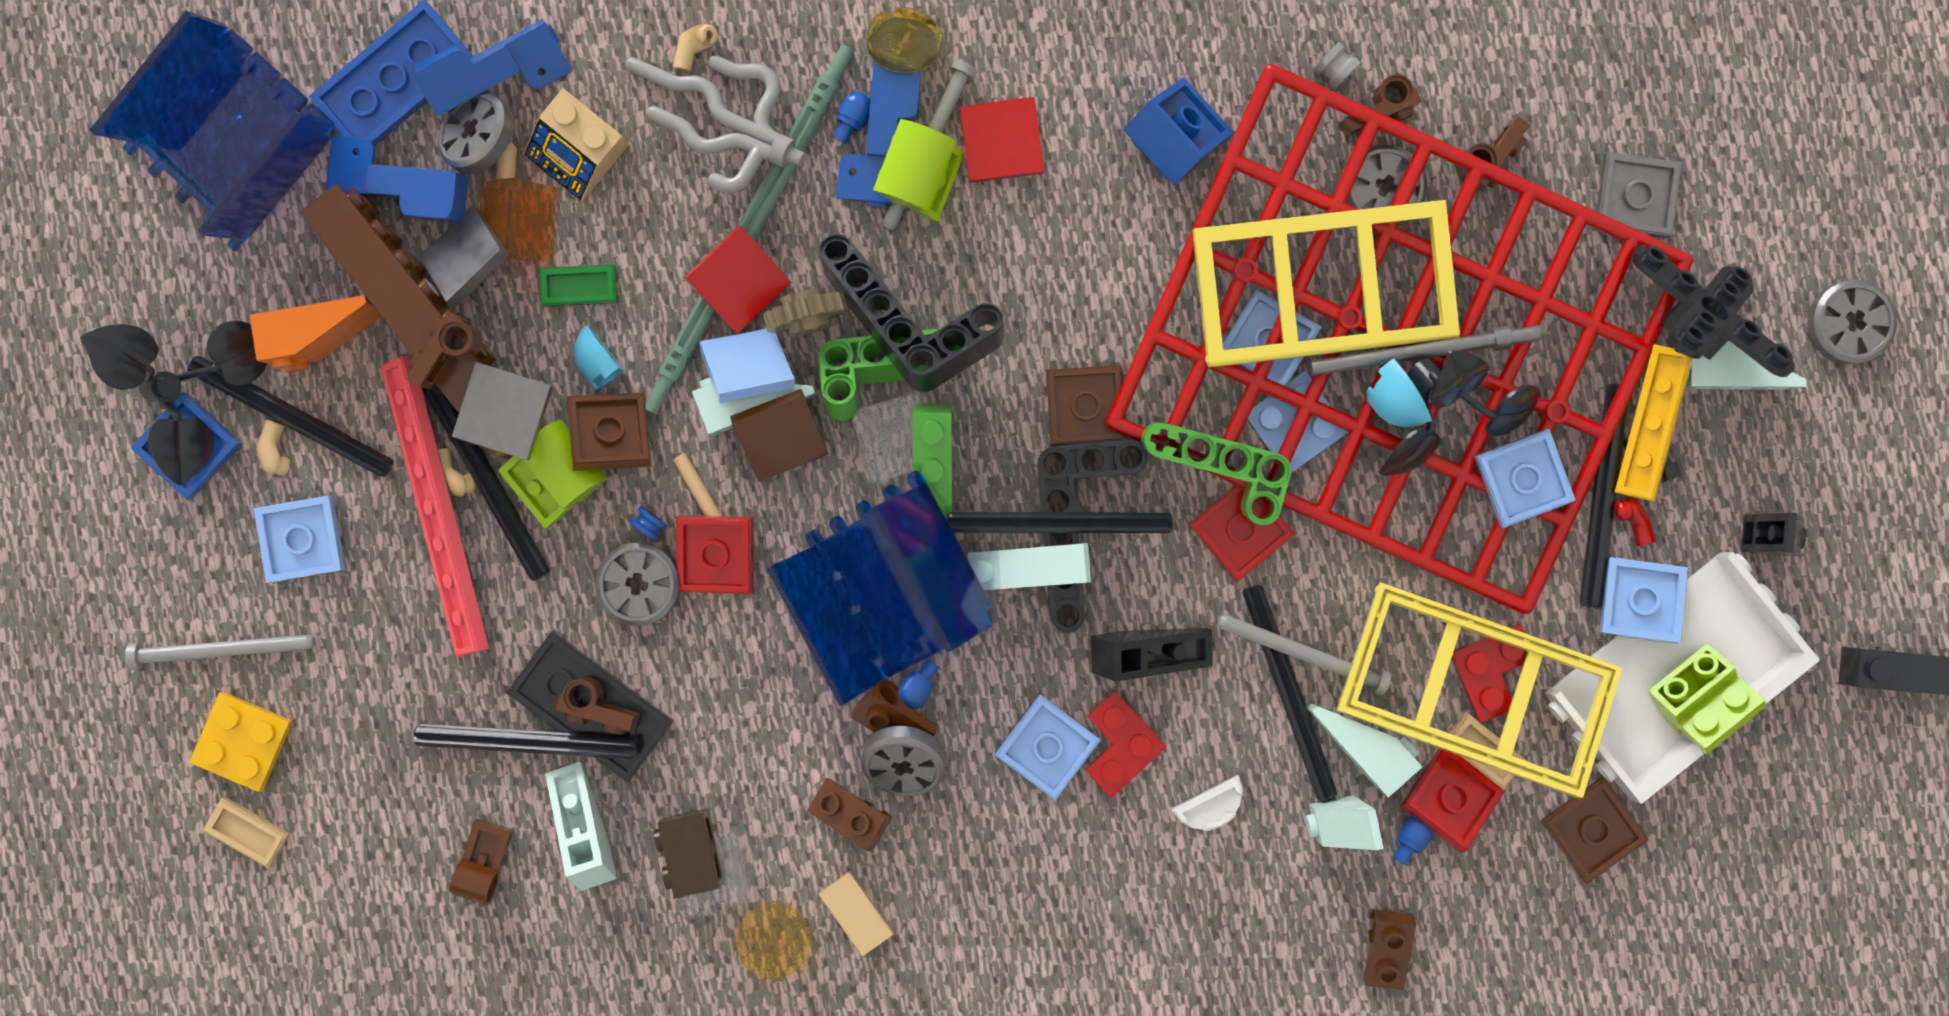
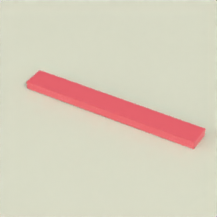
M405 355L381 365V370L456 657H461L489 649L422 388L407 379L411 371L408 367L413 355Z

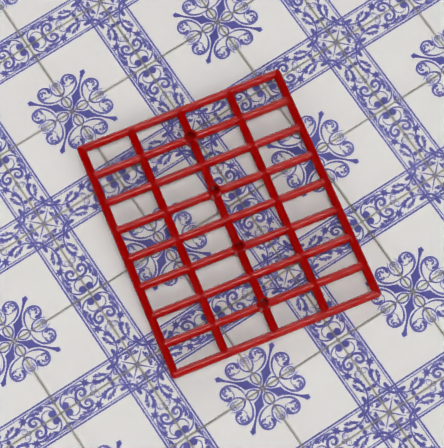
M1268 64L1259 78L1108 414L1106 425L1116 432L1141 442V435L1145 427L1125 419L1124 416L1156 345L1193 361L1194 364L1167 424L1182 428L1209 368L1246 385L1222 439L1238 442L1260 392L1298 408L1278 452L1289 463L1295 454L1312 415L1349 431V435L1317 505L1286 491L1282 506L1522 614H1530L1537 603L1649 360L1653 345L1656 344L1664 327L1661 321L1671 311L1676 301L1672 295L1663 289L1642 337L1604 321L1632 261L1631 255L1639 246H1654L1663 251L1667 256V260L1675 264L1676 267L1688 272L1693 264V257L1689 253L1275 64ZM1274 82L1313 99L1280 173L1242 156ZM1327 106L1365 123L1332 197L1294 180ZM1378 130H1381L1417 147L1390 206L1409 203L1431 153L1469 170L1448 215L1451 245L1482 177L1520 194L1487 267L1451 251L1453 269L1481 281L1460 325V337L1472 336L1494 288L1532 305L1522 328L1540 326L1546 311L1582 327V333L1551 400L1540 397L1534 408V411L1538 412L1539 417L1542 419L1536 432L1550 429L1552 435L1556 424L1561 422L1595 438L1572 487L1576 501L1565 504L1562 511L1555 508L1537 515L1555 524L1522 597L1485 580L1510 527H1500L1497 518L1471 574L1434 558L1466 485L1488 494L1481 474L1473 470L1477 464L1474 456L1482 453L1490 435L1485 431V427L1491 418L1486 417L1484 414L1481 415L1459 464L1435 453L1422 464L1453 479L1419 551L1382 534L1411 471L1392 475L1369 527H1365L1331 511L1363 439H1367L1391 451H1394L1403 440L1370 425L1375 415V410L1367 402V395L1355 418L1319 402L1331 373L1313 376L1304 395L1267 378L1274 360L1257 362L1253 371L1237 364L1208 367L1205 361V341L1200 348L1163 331L1195 260L1192 230L1194 228L1210 227L1235 170L1273 187L1258 221L1276 219L1287 194L1324 210V214L1360 210L1347 204L1346 201ZM1534 201L1572 217L1539 291L1501 274ZM1399 222L1372 225V232L1377 234L1373 242L1376 271H1378L1391 241L1429 258L1396 330L1414 328L1435 283L1431 242L1398 227ZM1586 224L1623 241L1590 314L1553 297ZM1334 229L1316 231L1292 283L1295 314L1299 305H1302L1333 319L1336 326L1330 338L1348 336L1351 329L1367 334L1366 319L1360 311L1364 302L1361 272L1345 307H1341L1306 291ZM1267 237L1250 239L1241 260H1237L1212 248L1214 266L1229 272L1232 277L1219 307L1222 337L1248 281L1277 294L1276 277L1258 269L1256 265ZM1280 313L1265 345L1283 343ZM1382 325L1383 332L1392 331V329ZM1597 335L1635 351L1602 424L1571 411L1567 404ZM1532 342L1514 344L1499 378L1487 373V376L1479 385L1492 391L1486 404L1488 409L1496 410L1501 400L1511 391L1518 388L1513 383ZM1421 343L1406 344V345H1397V346H1389L1388 349H1389V348H1395V347L1408 346V345L1421 344ZM1340 352L1323 354L1321 359L1338 357ZM1447 355L1431 357L1430 359L1442 371ZM1378 371L1371 384V387L1373 389L1375 387V384L1382 377ZM1428 402L1433 420H1435L1440 408L1434 407ZM1426 423L1419 426H1414L1413 430L1419 427L1425 428ZM1164 431L1162 435H1151L1150 441L1156 444L1157 450H1159L1161 445H1167L1177 448L1173 456H1178L1179 443L1176 440L1166 438ZM1187 448L1188 456L1192 460H1200L1205 455L1192 448ZM1234 449L1230 450L1225 456V465L1229 470H1236V468L1227 465ZM1276 460L1266 480H1272L1278 476L1280 466ZM1206 471L1245 489L1247 481Z

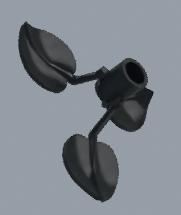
M243 321L222 323L210 333L207 341V352L210 358L216 362L215 364L176 375L168 371L155 372V369L149 365L158 355V345L147 331L137 326L124 324L102 326L80 337L93 370L103 383L118 390L133 389L139 386V391L143 398L151 402H159V407L167 410L173 416L174 420L159 419L152 424L148 436L150 453L160 471L176 485L186 484L208 463L214 450V439L208 426L197 418H185L182 420L180 412L170 404V401L179 396L181 382L220 369L223 379L228 384L245 385L256 380L267 366V363L257 361L251 324Z
M1448 350L1442 371L1430 358L1420 360L1412 366L1407 376L1420 393L1432 421L1427 422L1425 428L1419 427L1410 432L1398 444L1378 473L1383 476L1403 474L1420 467L1433 455L1440 443V437L1437 433H1433L1436 426L1428 402L1434 407L1441 408L1449 406L1461 398L1486 417L1491 418L1485 427V431L1488 434L1502 436L1514 431L1528 419L1541 396L1540 390L1534 385L1518 387L1501 400L1496 410L1488 409L1468 395L1487 376L1489 367L1482 358L1468 352Z

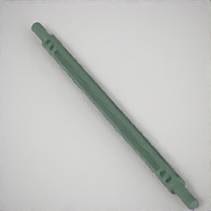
M841 44L824 76L820 75L788 134V137L796 141V149L802 152L808 146L840 88L837 83L855 52L844 44ZM772 163L738 225L754 241H756L796 165L789 163L785 168H782ZM699 296L657 372L661 375L645 402L646 410L655 415L659 411L673 383L679 382L716 314L701 296Z

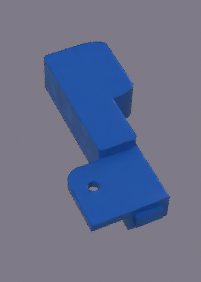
M541 19L470 59L460 47L452 45L414 66L413 71L421 92L434 113L439 116L517 74L519 70L532 88L540 89L572 72V69L557 44L560 40L551 24H546ZM544 68L545 72L544 74H538V70Z
M876 60L874 61L866 147L867 154H847L841 158L839 162L836 199L863 201L867 207L886 208V205H891L892 202L873 191L900 119L912 122L918 119L921 70L900 72L890 70L879 64ZM892 61V62H897V63H903V64H909V65L917 66V65H915V64L908 63V62ZM852 169L856 170V174L854 176H851L849 174L850 170Z
M332 136L326 190L337 183L347 190L354 188L361 196L400 199L402 214L418 220L459 223L462 220L467 200L469 181L467 176L446 170L374 165L376 149L372 141L365 138ZM355 149H359L358 155H355Z

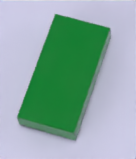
M615 264L539 268L540 301L542 307L618 303L617 270Z

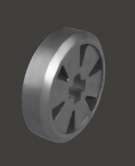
M482 92L452 108L444 119L438 136V151L443 161L463 174L479 173L492 166L503 155L511 141L514 131L512 110L505 102L489 92Z
M1393 145L1371 147L1346 203L1360 210L1390 206L1413 154ZM1424 169L1408 204L1425 202L1428 186ZM1386 178L1391 181L1389 187L1394 188L1393 193L1388 192L1383 197L1378 194L1380 188L1375 187V183H1381ZM1408 221L1399 222L1398 227L1404 225Z
M1847 280L1829 286L1815 298L1808 314V332L1814 346L1826 358L1841 364H1857L1878 357L1890 346L1897 329L1896 310L1889 296L1878 286L1863 280ZM1856 315L1855 323L1859 327L1849 330L1847 327L1850 322L1846 317Z
M634 542L617 547L603 559L596 574L595 588L599 603L610 617L626 625L643 626L661 620L674 608L680 595L676 563L663 549L649 543ZM637 573L642 574V581L648 583L647 590H640V595L634 594V587L629 586L630 578H636Z
M907 726L883 728L873 733L864 744L861 757L863 774L871 784L884 792L898 796L922 795L935 789L943 780L945 773L946 753L944 748L936 738L920 729Z

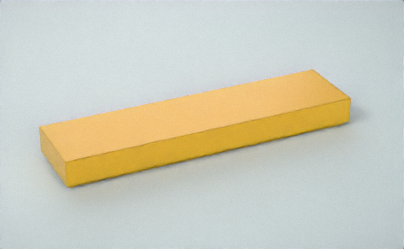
M1653 345L1615 493L1652 502L1656 500L1693 358L1677 353L1674 348Z

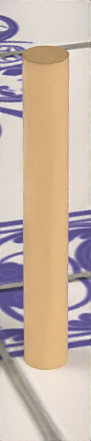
M683 453L673 459L705 516H722L687 454Z

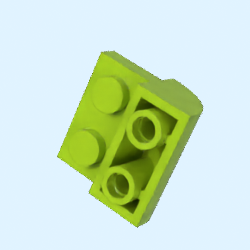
M900 119L882 168L878 173L873 191L895 204L908 207L928 220L938 222L965 152L955 146L956 141L951 137L919 123Z
M562 419L554 421L539 430L530 461L512 456L498 470L544 529L553 526L572 507L584 501L609 478L602 469L573 471L569 428Z
M1708 643L1648 690L1653 703L1668 723L1680 735L1684 733L1706 755L1766 707L1765 699L1737 675L1736 668Z

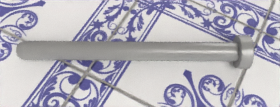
M954 59L950 69L954 72L928 126L941 133L967 79L974 80L978 71L970 64L958 59ZM892 202L883 219V227L891 231L894 230L906 206Z
M1221 615L1217 621V625L1222 630L1344 677L1348 676L1352 664L1350 662L1228 615ZM1381 668L1376 672L1368 670L1363 684L1370 686L1371 693L1381 697L1388 690L1391 682V672Z
M307 634L143 648L140 643H133L126 646L125 662L129 670H140L143 668L144 663L309 650L315 646V639Z

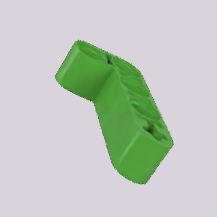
M939 329L921 331L926 337H928L929 335H931ZM872 336L834 339L825 343L820 349L821 391L827 413L835 420H849L858 412V385L905 380ZM899 337L895 339L893 342L903 343L906 342L908 338ZM952 345L949 346L947 349L957 351L960 350L962 346ZM875 356L883 357L881 361L876 363L868 361ZM834 361H845L841 366H831V363ZM920 365L916 367L915 370L926 371L929 370L931 367L928 365ZM839 394L849 395L846 399L841 401L833 400V398Z
M1155 422L1149 424L1143 430L1141 435L1143 448L1155 457L1247 481L1241 501V510L1248 520L1258 525H1268L1278 518L1291 476L1290 463L1284 456L1166 423ZM1164 429V436L1166 438L1179 441V433H1183L1184 435L1178 444V456H1173L1177 448L1167 445H1161L1159 451L1155 450L1156 444L1150 441L1151 435H1158L1160 430ZM1195 439H1201L1206 445V453L1200 460H1192L1187 453L1188 445ZM1238 449L1243 455V463L1238 469L1229 470L1225 465V456L1230 450ZM1275 459L1279 463L1280 472L1275 479L1266 480L1262 474V467L1267 460ZM1265 496L1270 504L1269 510L1264 516L1256 517L1252 512V503L1256 498Z

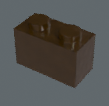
M708 808L662 818L657 823L658 829L654 830V840L657 851L664 852L666 866L662 867L663 881L667 890L672 889L674 899L719 889L724 883Z

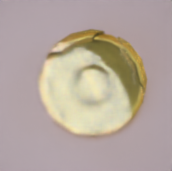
M899 7L895 8V12L886 14L885 10L874 17L868 26L866 45L868 54L881 67L903 74L914 73L930 67L937 60L941 50L942 35L931 16L918 9Z
M781 902L763 903L750 910L741 921L736 935V947L743 965L756 976L770 980L786 977L798 971L807 960L812 945L811 928L804 915L793 906Z

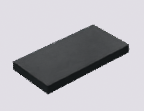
M554 631L550 632L506 692L561 733L635 737L638 743V750L633 759L594 757L627 782H630L674 722L671 717ZM582 677H592L599 681L603 687V703L640 713L637 727L631 731L625 730L624 735H618L602 730V723L588 720L587 724L568 721L564 719L566 713L555 710L559 695L562 694L563 689L569 682ZM579 685L575 690V699L579 704L587 706L591 701V692L586 686Z

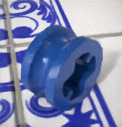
M640 506L638 509L639 516L637 518L632 517L629 522L643 534L657 541L660 538L658 532L662 529L666 530L668 525L652 512Z

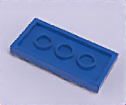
M423 0L309 97L342 136L365 138L372 141L374 145H377L428 102L416 82L413 71L414 66L452 45L460 47L469 59L473 55L426 0ZM355 149L354 151L359 154V149Z

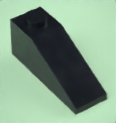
M1789 512L1744 514L1741 552L1800 556L1801 549L1806 542L1803 517L1797 513Z
M1212 629L1130 630L1091 635L1092 673L1117 682L1213 666Z
M1842 647L1838 684L1871 689L1949 695V657Z

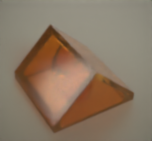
M514 178L482 182L480 211L509 256L505 260L553 263L557 187Z

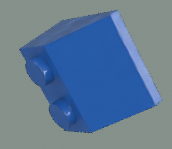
M1184 77L1151 99L1123 129L1131 138L1134 146L1142 150L1155 164L1158 172L1173 185L1192 172L1234 133Z

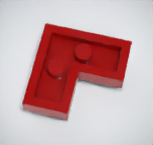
M1522 624L1510 627L1525 633ZM1488 637L1453 651L1452 662L1478 722L1483 723L1509 712L1512 699L1501 674L1522 666L1527 651Z
M1115 690L1087 715L1112 744L1087 766L1085 771L1112 798L1166 748V745Z

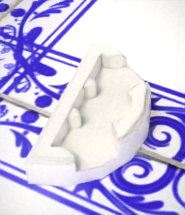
M1239 775L1171 808L1172 812L1180 822L1194 829L1210 831L1223 827L1235 817L1236 811L1241 804L1243 788Z

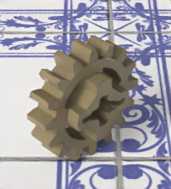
M820 287L783 296L781 298L783 306L772 308L773 310L766 311L763 316L768 332L782 333L790 330L793 338L829 328V319L845 314L848 308L844 294L841 291L835 293L828 292L821 295Z

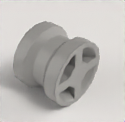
M1338 42L1315 66L1313 71L1317 75H1324L1329 80V86L1335 91L1358 67L1361 61L1356 57H1349L1345 53V47Z

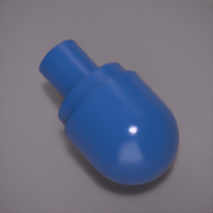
M852 92L844 98L837 111L836 120L840 124L833 135L836 140L846 144L853 130L859 132L864 127L869 118L870 98L866 94Z
M927 659L918 673L912 670L906 676L898 691L901 701L905 700L906 706L915 710L925 704L933 692L932 688L935 684L931 682V679L939 669V666Z
M1412 815L1409 816L1398 832L1399 836L1396 840L1401 844L1393 858L1406 866L1414 852L1420 854L1422 850H1425L1434 832L1422 821Z

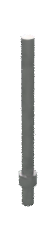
M1539 325L1511 330L1508 326L1492 328L1490 333L1312 360L1310 361V371L1312 376L1385 365L1393 358L1399 363L1447 355L1448 350L1463 352L1493 348L1494 351L1511 349L1514 344L1540 341L1541 329Z

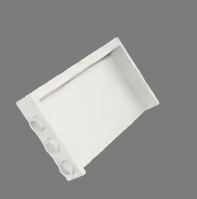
M1720 552L1687 578L1680 643L1673 644L1615 636L1591 656L1622 667V676L1619 679L1596 754L1599 762L1595 764V767L1608 782L1611 783L1614 780L1626 796L1634 802L1644 803L1704 754L1684 733L1680 735L1668 723L1653 703L1648 690L1705 644L1711 645L1736 668L1737 675L1764 698L1766 704L1820 661L1798 633L1800 631L1798 623L1790 615L1779 610L1774 603L1776 597L1773 592L1764 584H1758L1750 574L1752 571L1751 565L1740 554ZM1574 669L1545 692V695L1551 701L1547 705L1548 709L1561 723L1565 721L1569 723L1575 731L1571 737L1579 746L1600 677Z

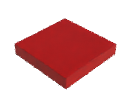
M1035 97L960 106L969 183L1044 174Z
M737 226L683 277L736 334L748 325L791 283L741 226Z
M1234 485L1188 525L1231 577L1238 582L1294 536L1295 533L1280 515L1273 523L1268 525H1258L1248 520L1241 510V501L1245 489ZM1258 497L1253 501L1252 512L1256 517L1264 516L1268 512L1270 507L1268 500L1264 497Z
M677 516L676 560L679 592L752 594L754 592V517Z
M1439 748L1400 806L1416 819L1425 823L1435 834L1457 851L1463 853L1467 851L1505 790L1461 756Z

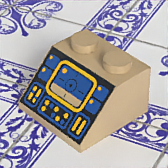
M562 88L538 117L523 155L583 202L630 144L615 129Z

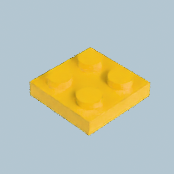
M219 692L189 763L252 790L261 792L265 788L293 721L226 692Z

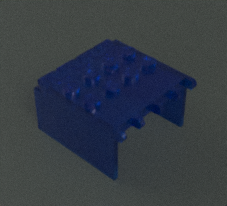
M186 10L89 131L96 136L127 141L123 146V150L129 155H133L140 147L154 160L148 168V173L152 177L157 178L165 170L182 186L175 195L179 202L185 203L192 195L209 211L198 231L203 236L230 239L227 246L232 251H237L328 144L331 138L327 134L335 125L313 103L301 111L308 103V98L286 78H282L277 82L281 73L258 52L250 56L253 47L233 29L228 30L229 28L222 22Z
M917 470L907 476L912 488L911 490L900 494L894 485L885 487L883 489L885 502L873 508L865 500L856 504V512L860 520L847 527L842 517L835 516L829 521V526L834 535L823 540L820 532L813 529L806 534V540L810 548L766 568L839 706L846 704L876 686L880 680L887 679L886 676L891 677L909 668L912 664H917L937 654L939 650L945 649L946 653L993 626L992 618L987 611L993 606L923 475Z

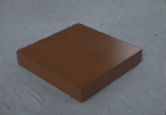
M1121 365L1046 370L1050 446L1126 440L1125 435L1108 428L1106 425L1108 414L1123 383Z
M802 389L730 416L733 428L758 482L829 455Z
M644 393L567 396L573 471L650 467L651 457Z
M1600 777L1586 787L1583 798L1572 797L1540 820L1586 884L1649 840L1604 777Z

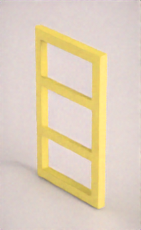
M1446 200L1194 228L1192 230L1206 350L1205 361L1208 367L1432 342L1460 337ZM1429 218L1440 325L1383 332L1372 225ZM1356 227L1367 334L1298 341L1287 234ZM1271 236L1283 343L1223 350L1211 243Z
M1379 582L1375 587V595L1336 711L1576 798H1583L1618 682L1622 676V667ZM1390 603L1446 623L1415 721L1358 701ZM1461 628L1527 651L1497 750L1430 727ZM1542 657L1600 677L1570 776L1512 756Z

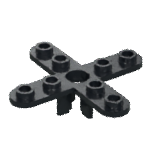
M1639 246L1632 253L1631 258L1634 265L1679 301L1661 321L1662 324L1671 330L1669 332V339L1677 353H1682L1694 359L1704 356L1711 360L1729 340L1767 371L1778 377H1788L1794 371L1795 364L1790 350L1781 344H1775L1761 332L1757 324L1751 320L1743 319L1737 314L1754 291L1752 277L1745 269L1738 266H1725L1708 286L1703 288L1694 275L1676 267L1667 260L1665 253L1657 247Z

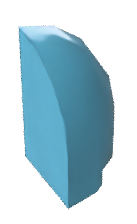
M586 325L578 334L574 345L575 363L582 377L594 392L597 393L625 370L592 328Z
M1394 358L1381 367L1378 372L1382 377L1375 384L1374 389L1371 386L1367 389V402L1375 412L1387 423L1400 427L1419 426L1432 421L1417 388Z

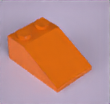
M365 295L249 315L257 361L271 364L272 369H285L287 373L308 370V363L323 360L382 317Z

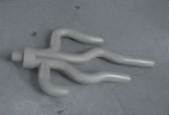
M718 55L711 56L708 61L711 69L738 80L758 79L764 82L766 90L756 107L753 122L727 110L717 87L706 78L696 75L676 76L634 57H630L625 61V68L629 72L667 89L677 92L697 91L702 93L707 99L709 110L714 118L724 126L740 132L706 139L699 136L691 123L682 117L657 106H650L647 109L646 116L648 119L679 133L687 146L696 152L716 154L733 148L749 152L739 172L733 178H727L718 173L710 174L708 184L712 188L725 193H736L745 189L751 182L763 159L782 168H785L789 163L801 167L804 163L806 153L796 149V141L788 136L777 133L769 125L770 113L778 101L781 92L780 80L769 67L757 63L737 64Z

